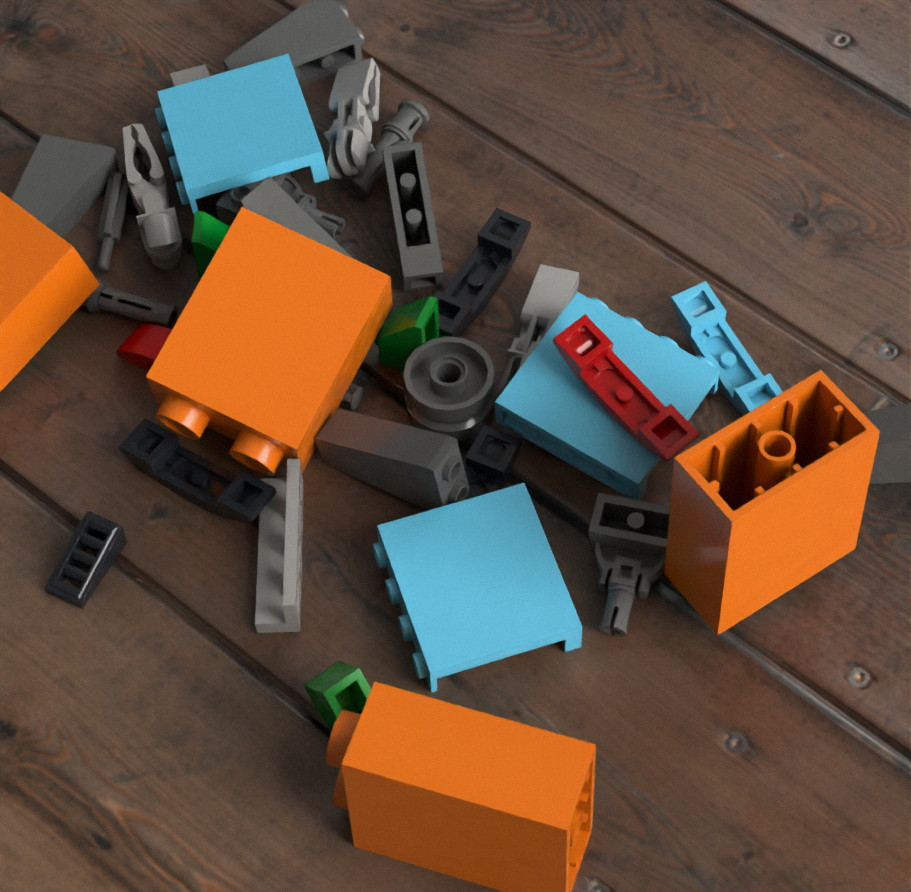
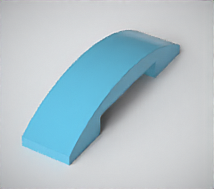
M706 281L671 296L670 302L692 348L697 355L707 358L720 370L718 387L743 416L783 393L770 373L763 376L725 321L727 311Z

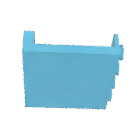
M289 54L157 91L161 107L155 108V113L161 131L168 129V131L161 133L168 155L175 153V156L168 157L175 180L183 179V181L176 182L182 205L190 203L194 218L195 211H199L195 199L260 181L268 176L273 177L309 166L314 183L330 179L323 150Z
M577 292L495 401L496 422L629 499L640 501L647 491V478L661 459L636 441L596 401L561 356L553 343V338L586 314L613 342L612 351L665 407L672 404L687 421L708 392L716 393L720 370L707 358L699 355L694 356L679 348L677 343L669 337H659L646 330L636 319L628 316L623 317L610 310L601 300L594 297L588 298Z
M525 483L377 525L378 542L372 544L374 556L379 569L387 568L390 579L385 580V585L392 605L399 603L403 615L398 616V621L405 642L413 641L416 653L411 654L416 675L418 679L426 678L431 693L437 691V678L559 641L564 652L581 647L582 624Z

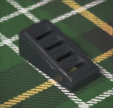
M88 511L77 526L45 586L46 593L82 609L127 544L123 527ZM88 548L97 552L98 555L95 557L85 551ZM78 563L89 568L90 570L87 573L74 566ZM69 577L82 583L80 588H77L64 581Z

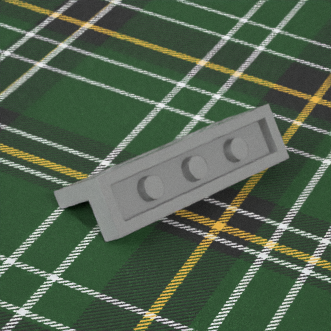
M300 458L287 459V478H261V481L275 487L277 493L259 513L255 610L257 633L300 632L304 482Z

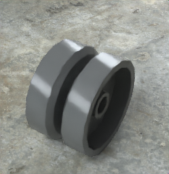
M449 336L429 340L412 352L406 360L403 373L406 393L405 406L410 424L415 428L451 436L457 439L458 442L471 440L477 436L483 425L488 426L494 416L495 370L491 357L480 345L465 338Z

